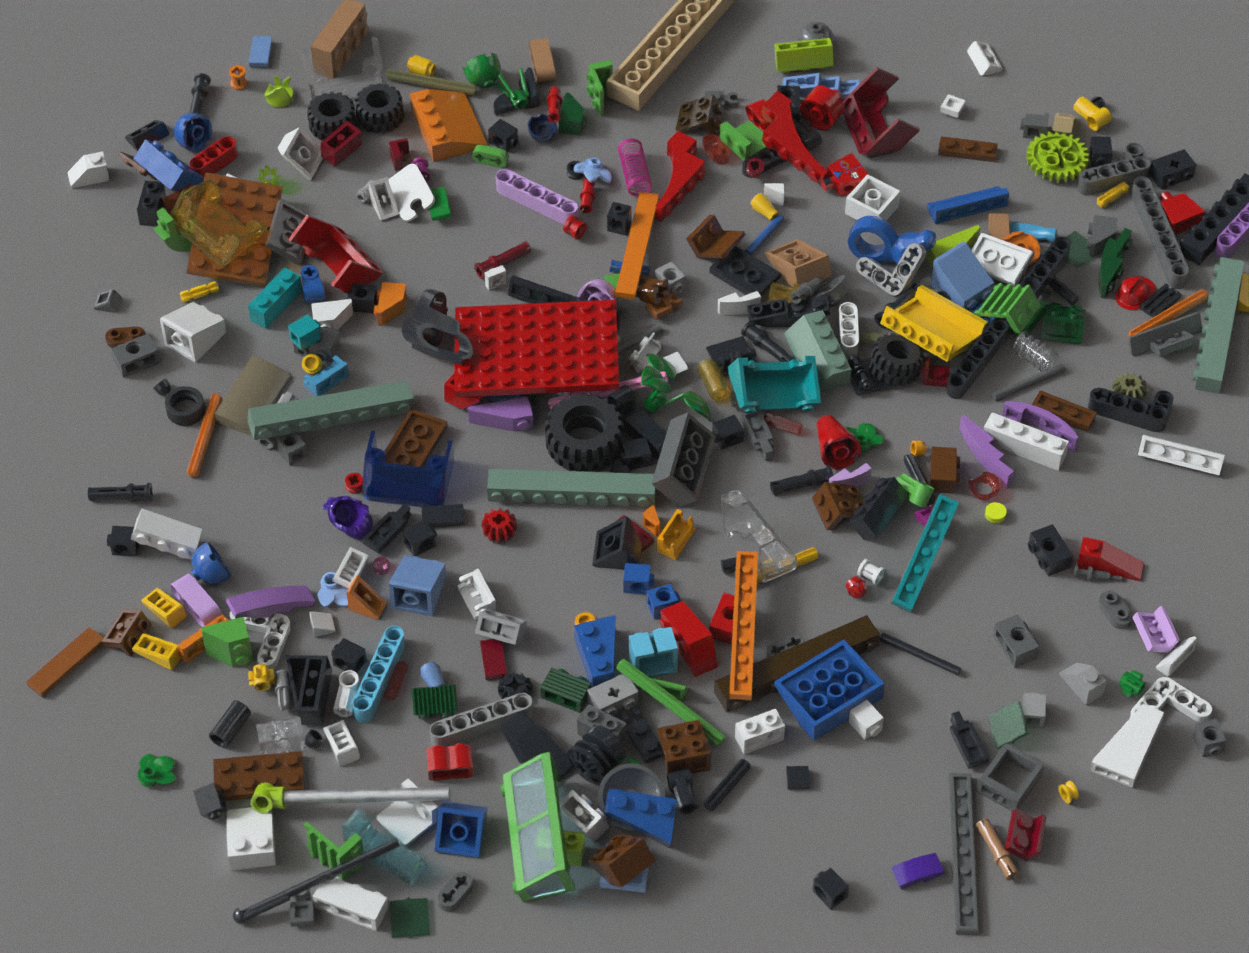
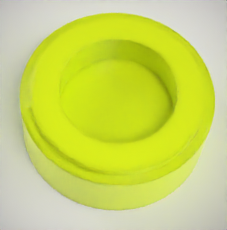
M997 502L990 503L986 507L985 518L995 524L1003 522L1007 512L1005 506Z

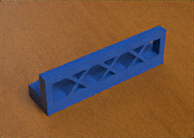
M1000 186L928 203L927 210L934 223L938 224L1008 206L1009 192L1007 188L1001 189Z

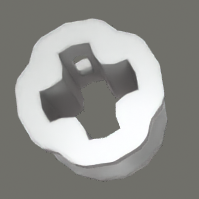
M867 558L860 564L857 571L858 576H864L872 580V583L875 585L880 583L885 574V568H879L871 564Z

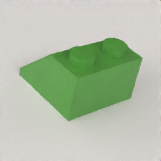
M244 617L201 627L207 656L231 667L243 666L253 662L251 644Z

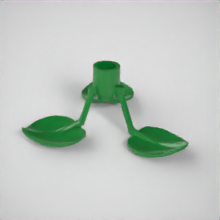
M653 353L649 354L648 362L650 366H646L642 371L641 385L652 387L655 390L643 401L645 408L655 413L661 406L666 407L668 404L684 398V402L691 409L704 416L710 422L712 418L709 406L695 392L688 391L686 394L682 393L666 401V393H669L671 388L660 372H666L667 377L673 380L676 377V371L672 364L663 357Z

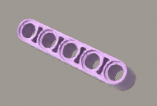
M502 169L496 173V190L499 194L563 225L572 215L578 218V205L576 202L510 170Z

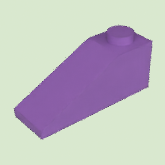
M528 396L467 407L469 423L508 431L533 428V414Z

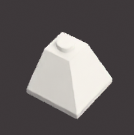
M297 128L286 134L278 147L280 154L308 180L312 179L323 159L320 146L300 128Z

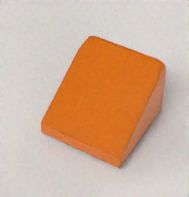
M652 505L643 512V527L656 537H659L660 522L655 506Z

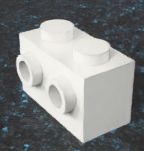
M571 790L560 802L561 811L587 837L595 842L610 827L605 822L607 816L598 808L596 810L592 809L590 806L593 803L584 794L579 796L575 791Z

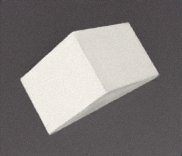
M388 177L370 182V201L380 220L399 215Z

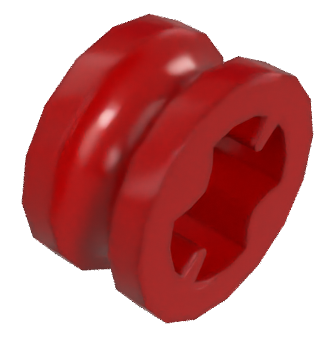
M350 473L345 477V487L349 493L356 494L363 490V477L359 473Z

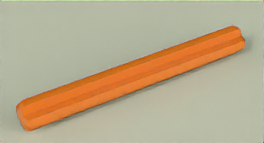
M1205 289L1197 291L1129 331L1128 337L1170 322L1206 301L1209 296L1208 292Z
M218 393L212 394L187 469V474L191 478H197L200 473L216 422L215 412L223 399Z

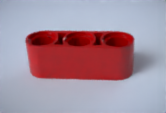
M230 136L219 139L193 157L189 162L190 168L204 178L206 172L216 174L236 160L238 154L235 139Z

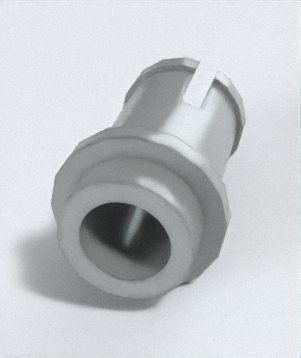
M369 180L362 189L357 190L356 198L359 202L364 203L370 200L369 183L374 180Z

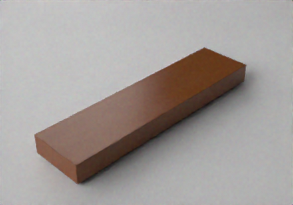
M88 627L27 680V686L41 697H44L103 645L101 641L104 637L91 627Z

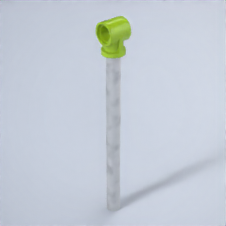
M261 783L257 786L252 796L251 806L256 812L264 814L268 813L271 809H285L287 804L451 800V788L419 787L287 791L285 786L274 787L270 783Z

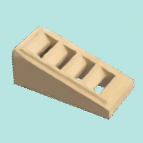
M1056 113L1052 130L1072 133L1075 116Z

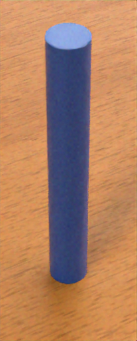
M778 214L745 251L752 255L784 220L783 215Z

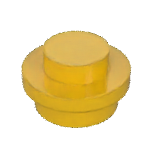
M308 354L302 360V368L308 374H316L322 368V360L316 354Z

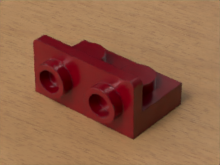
M1019 809L1013 810L1005 850L1025 861L1038 856L1043 848L1042 840L1046 830V816L1042 814L1034 818Z

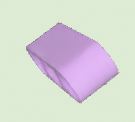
M189 573L170 584V589L174 596L201 627L206 626L222 615L218 605Z

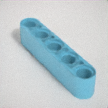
M390 626L385 630L352 703L354 717L360 723H367L374 717L405 648L404 632L399 626Z

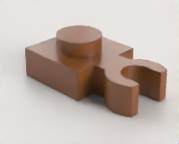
M676 292L670 293L667 298L660 295L658 297L662 298L661 302L658 304L645 302V309L657 320L673 313V308L681 307L682 298L675 300Z

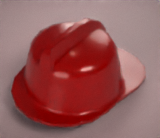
M1129 277L1118 288L1115 300L1124 309L1136 310L1155 293L1156 288L1154 283L1146 277Z

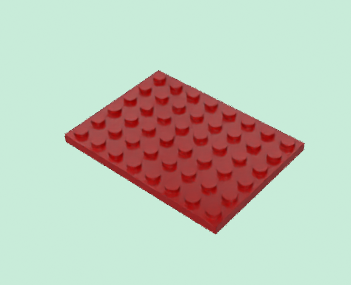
M616 300L455 307V320L460 322V332L469 338L473 348V355L470 359L464 360L463 364L454 362V397L619 390ZM455 337L456 353L458 352L460 345L458 339Z

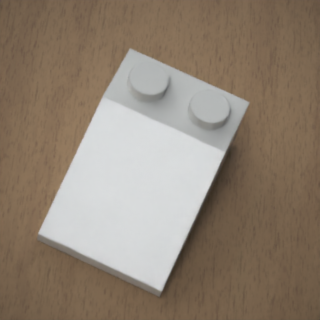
M252 807L227 811V849L231 870L276 866L272 809L264 814L256 812Z

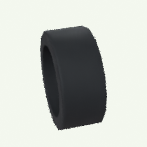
M182 386L170 391L166 396L165 408L171 422L187 426L198 422L203 417L205 405L199 390L193 387ZM183 400H192L197 403L195 408L190 411L178 412L173 409L176 403Z

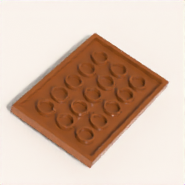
M206 172L186 274L265 288L272 252L265 245L277 202L281 199L283 186Z

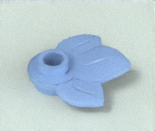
M588 158L585 162L577 163L574 167V172L584 173L589 182H593L598 178L607 183L611 181V173L603 167V164L597 158Z
M328 572L322 577L318 599L324 607L329 606L333 602L338 606L346 607L348 606L346 592L349 588L332 581L336 574L334 572ZM340 577V578H342V579H345V580L351 582V580H349V579H347V578H345V577Z

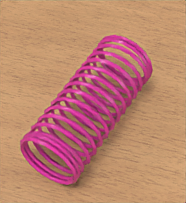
M626 139L618 146L619 157L628 193L638 197L639 193L632 191H642L649 187L645 191L648 193L652 189V183L642 143L637 139ZM631 142H636V143H638V144H630V145H627V146H625L623 149H621V148H622L625 144H627V143H631ZM632 145L639 146V147H631V148H628V149H626L625 151H623V150H624L626 147H628V146H632ZM634 148H635V149H639V150L629 151V152L623 154L624 152H626V151L629 150V149H634ZM644 182H647L646 184H644V185H642V186H638V187L631 186V185H640V184H642V183H644ZM648 184L647 187H645V188H643V189H641V190H634V189H631V188H630V187H632V188H641V187H644L645 185Z

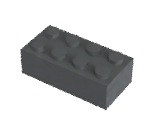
M688 412L670 420L652 480V485L679 507L698 500L716 435Z

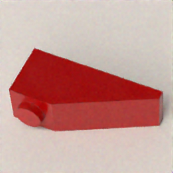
M1083 537L1077 566L1078 569L1088 570L1089 566H1091L1093 570L1110 572L1113 576H1122L1126 579L1140 581L1144 562L1105 541Z

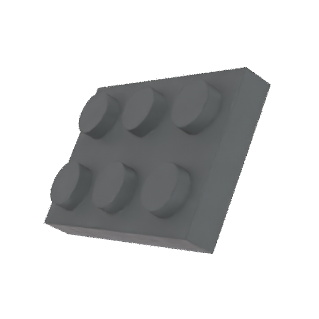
M280 199L276 205L265 247L299 265L303 261L305 248L290 242L289 238L305 216L309 214Z

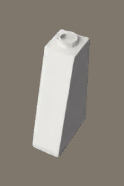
M1143 704L1095 756L1092 761L1091 772L1133 788L1161 726L1164 712L1155 706Z

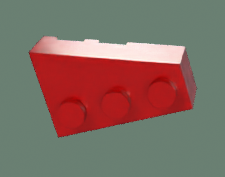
M684 601L660 610L661 620L659 622L661 628L672 627L678 652L694 677L718 668L712 633Z

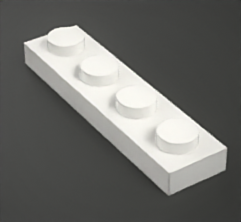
M1144 434L1138 452L1140 456L1220 475L1225 454Z

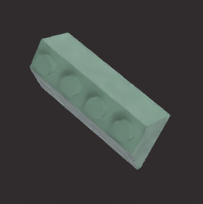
M823 310L803 315L784 332L786 341L797 361H805V356H815L820 393L850 385L851 368Z

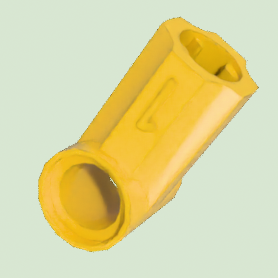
M1080 97L1074 104L1073 110L1086 119L1087 125L1093 131L1099 130L1112 121V116L1108 109L1105 107L1099 109L1086 97Z

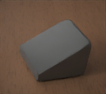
M115 289L101 292L97 296L94 309L118 312L122 297Z

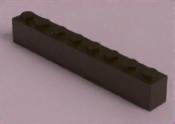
M867 615L754 663L751 700L729 699L731 674L714 681V694L726 712L737 710L751 701L755 702L765 695L778 692L774 681L842 640H845L858 655L866 651H873L879 646L880 633Z

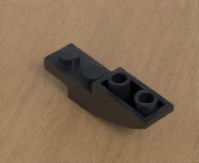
M827 295L805 299L798 304L788 303L787 298L747 306L749 321L752 320L756 325L766 327H791L803 315L823 310L825 316L831 315Z

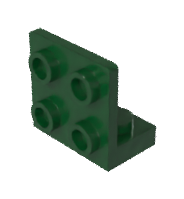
M1056 302L1046 304L1041 338L1081 344L1085 309L1077 305L1066 307Z

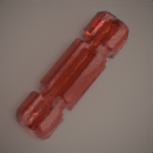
M766 412L763 417L767 425L771 426L773 424L775 428L787 432L792 431L791 433L800 435L803 428L801 423H792V420L778 415L774 417V414Z
M398 661L395 665L394 670L396 671H393L387 685L388 687L384 692V696L388 700H395L409 668L408 664L404 661Z

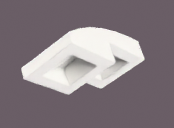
M756 291L740 298L736 292L719 298L718 313L719 315L748 313L747 306L761 303V296Z

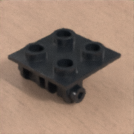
M743 336L706 347L720 377L729 375L728 366L738 358H748V362L754 360V363H757L754 358L756 356L755 349L749 348Z
M855 354L848 357V364L851 368L850 383L857 396L893 386L892 384H885L884 381L878 380L877 376L872 374V370L869 369L870 357L862 360Z

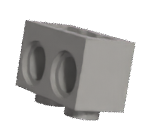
M485 609L479 613L475 633L516 645L523 640L527 620Z

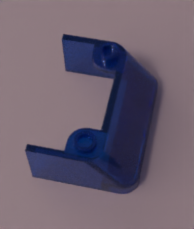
M371 431L364 458L362 483L364 498L369 501L405 504L415 507L443 505L454 465L453 440L448 441L445 456H432L427 460L425 467L385 463V452L377 448L376 433Z

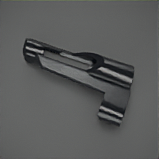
M427 289L420 297L413 317L406 318L403 322V337L406 341L412 343V348L463 364L464 360L470 359L473 355L472 344L469 338L460 332V322L447 316L446 295L434 289ZM442 331L451 333L458 339L460 345L458 352L453 353L438 347L443 338Z

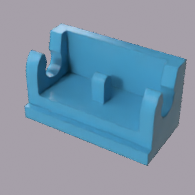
M338 356L332 357L334 360L332 364L315 376H304L305 381H303V385L315 396L323 395L349 377L348 364Z

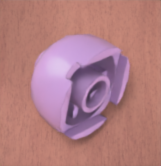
M591 280L577 294V297L588 301L616 300V306L618 303V298L615 297V288L605 280Z

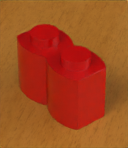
M457 743L450 747L434 745L427 748L429 780L440 781L450 778L463 779L473 777L471 745Z

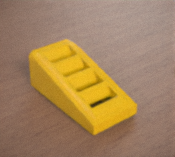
M158 587L141 600L149 610L170 628H174L187 617L183 605Z
M145 633L141 635L132 648L133 652L169 670H173L181 659L177 644Z

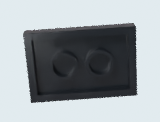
M737 246L729 252L727 257L718 259L709 267V273L745 295L758 291L760 296H762L781 277L779 271Z

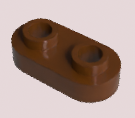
M141 327L112 328L106 332L105 339L107 345L110 348H114L137 337L146 335Z

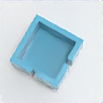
M672 627L658 628L652 631V634L638 632L629 636V662L649 678L677 673L678 647Z

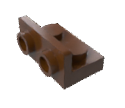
M122 609L101 642L105 647L121 648L127 656H132L134 653L132 650L133 646L143 633H147L151 622L141 610Z

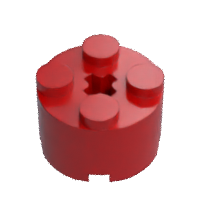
M817 85L800 105V113L803 119H808L811 122L810 126L822 131L831 127L844 112L841 93L836 89L832 90Z

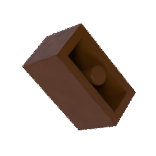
M932 446L930 486L935 489L934 492L954 493L955 485L960 484V473H956V469H960V456H957V448Z

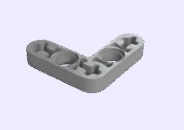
M921 244L909 245L893 272L868 257L860 258L857 261L856 269L862 276L890 295L900 296L907 290L926 256V249ZM914 249H918V256H915V253L913 252ZM864 263H868L867 266L874 269L873 272L865 270ZM906 264L910 267L908 275H904L902 272V268ZM880 271L885 273V280L883 282H880L877 278ZM888 283L898 284L899 290H895V287Z

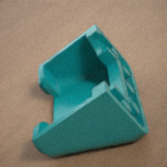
M805 356V361L792 359L789 362L754 363V360L748 362V358L736 359L728 366V373L740 410L745 411L747 414L755 413L757 410H815V407L821 403L815 356Z

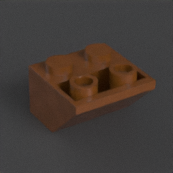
M622 834L613 837L610 840V844L605 848L596 850L593 853L594 856L588 860L589 864L610 885L621 888L656 861L643 838Z

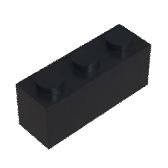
M895 477L881 478L875 483V488L872 492L865 496L863 504L854 511V516L849 523L863 540L877 538L909 494Z

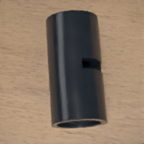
M234 700L209 733L210 740L217 746L226 748L251 715V710L244 703Z

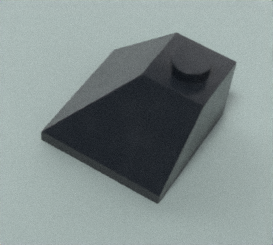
M625 516L597 531L592 566L625 570V563H640L642 544L630 518Z

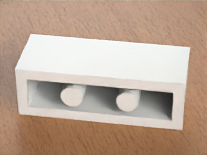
M141 509L131 540L137 541L142 545L157 548L163 552L175 554L180 558L191 560L197 549L202 529Z
M337 876L333 880H327L319 884L313 895L315 908L377 931L388 911L387 897L383 894L365 890L358 884L352 885L344 882Z

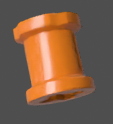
M241 65L232 66L229 69V75L232 78L231 87L235 90H243L248 84L245 78L246 69Z

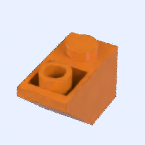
M382 282L381 290L377 291V302L379 303L374 307V317H377L379 326H383L405 312L407 300L406 284Z

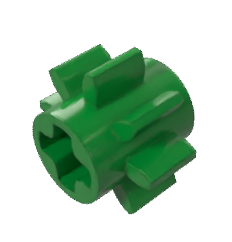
M1132 670L1131 673L1126 671L1118 683L1122 687L1121 693L1127 697H1132L1134 694L1139 696L1146 685V682L1142 680L1144 675L1137 670Z

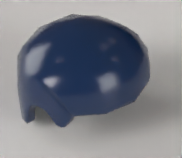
M541 113L536 117H530L527 124L528 131L535 141L548 142L557 134V124L551 123L548 120V115Z

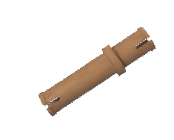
M984 818V825L980 820L976 827L990 848L995 864L1000 866L1007 881L1013 880L1011 873L1014 878H1017L1019 871L1011 860L1010 852L1005 850L990 820Z

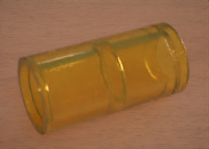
M705 359L697 366V371L712 401L721 402L727 399L730 395V390L714 359Z

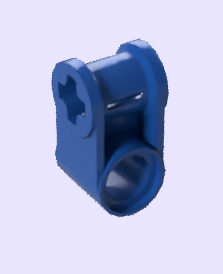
M313 265L304 266L301 269V284L305 304L325 301L324 288L318 269Z

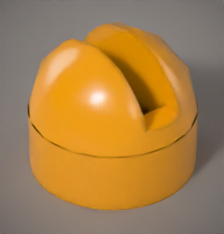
M914 440L911 442L910 451L915 457H921L926 454L927 446L923 441Z

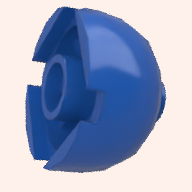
M187 113L181 116L174 127L175 140L181 147L192 152H199L205 149L207 145L204 144L207 140H211L212 137L210 120L199 113Z
M204 543L194 552L191 561L194 569L191 572L198 581L202 579L205 583L214 585L232 576L226 564H223L222 557L211 543Z

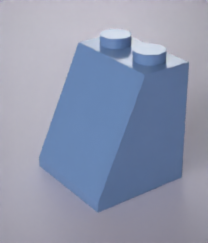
M964 241L934 259L931 286L934 289L940 288L945 291L948 300L968 311L973 310L978 304L986 301L993 292L994 282Z
M404 555L389 582L391 608L433 616L446 578L445 563Z

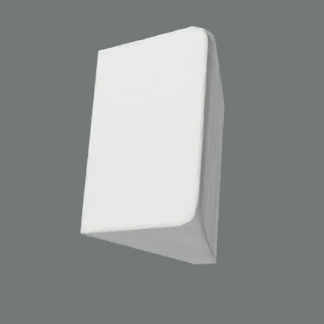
M764 183V195H767L772 203L784 206V184Z
M309 612L315 637L336 632L331 613Z

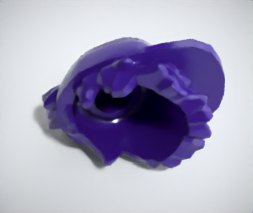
M339 496L336 498L330 497L327 499V502L322 504L323 510H327L329 521L349 537L361 540L372 529L373 519L369 514V506L362 504L361 500L349 496Z

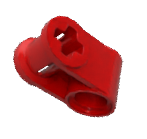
M765 99L745 106L747 117L762 132L771 124L761 115L763 105L766 103Z

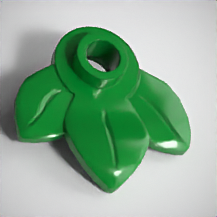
M862 423L858 428L846 427L859 440L861 453L867 452L871 446H879L884 442L885 437L875 434L876 429L870 423Z
M151 753L144 755L139 761L140 769L137 773L140 784L145 787H152L156 783L168 785L175 782L177 777L171 772L175 765V759L169 756H160L156 759Z

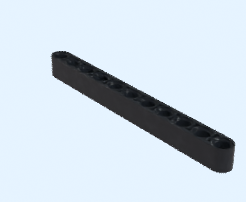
M1057 237L1020 285L1022 287L1030 285L1038 299L1067 262L1070 255L1071 241L1066 237ZM994 317L949 375L947 383V394L949 397L959 399L964 396L1013 332L1006 318Z

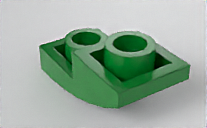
M445 186L432 189L431 191L435 197L434 204L429 208L432 221H443L451 217Z

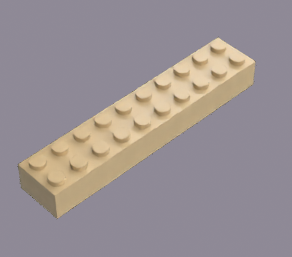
M678 0L608 78L607 97L639 111L735 0Z

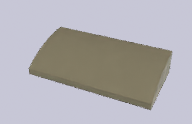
M252 355L215 412L216 424L252 436L247 423L248 408L274 404L289 381L290 375L276 365Z

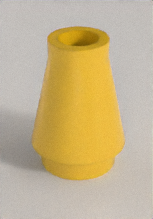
M759 193L751 200L752 209L767 217L770 221H773L779 214L767 195Z

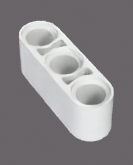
M845 302L839 309V345L846 359L849 360L848 357L855 354L857 356L858 309L855 304Z

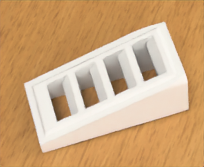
M350 547L332 581L349 588L355 577L361 575L368 562L369 555ZM349 560H351V561H353V562H355V563H357V564H360V565L358 566V565H356V564H354V563H351V562H349ZM346 565L356 569L357 571H354L346 567ZM343 571H346V572H348V573H350V574H353L354 576L352 577V576H350V575L344 573ZM340 576H343V577H345V578L351 580V582H349V581H347V580H345V579L340 578Z
M344 720L323 728L340 766L360 759L358 748Z

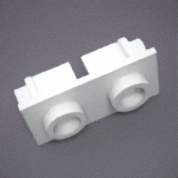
M654 332L649 338L645 336L638 345L641 347L639 352L635 350L629 357L631 363L627 369L633 365L635 370L641 373L643 371L641 367L649 364L648 356L646 355L651 353L656 355L660 351L662 344L659 340L652 338L655 334Z

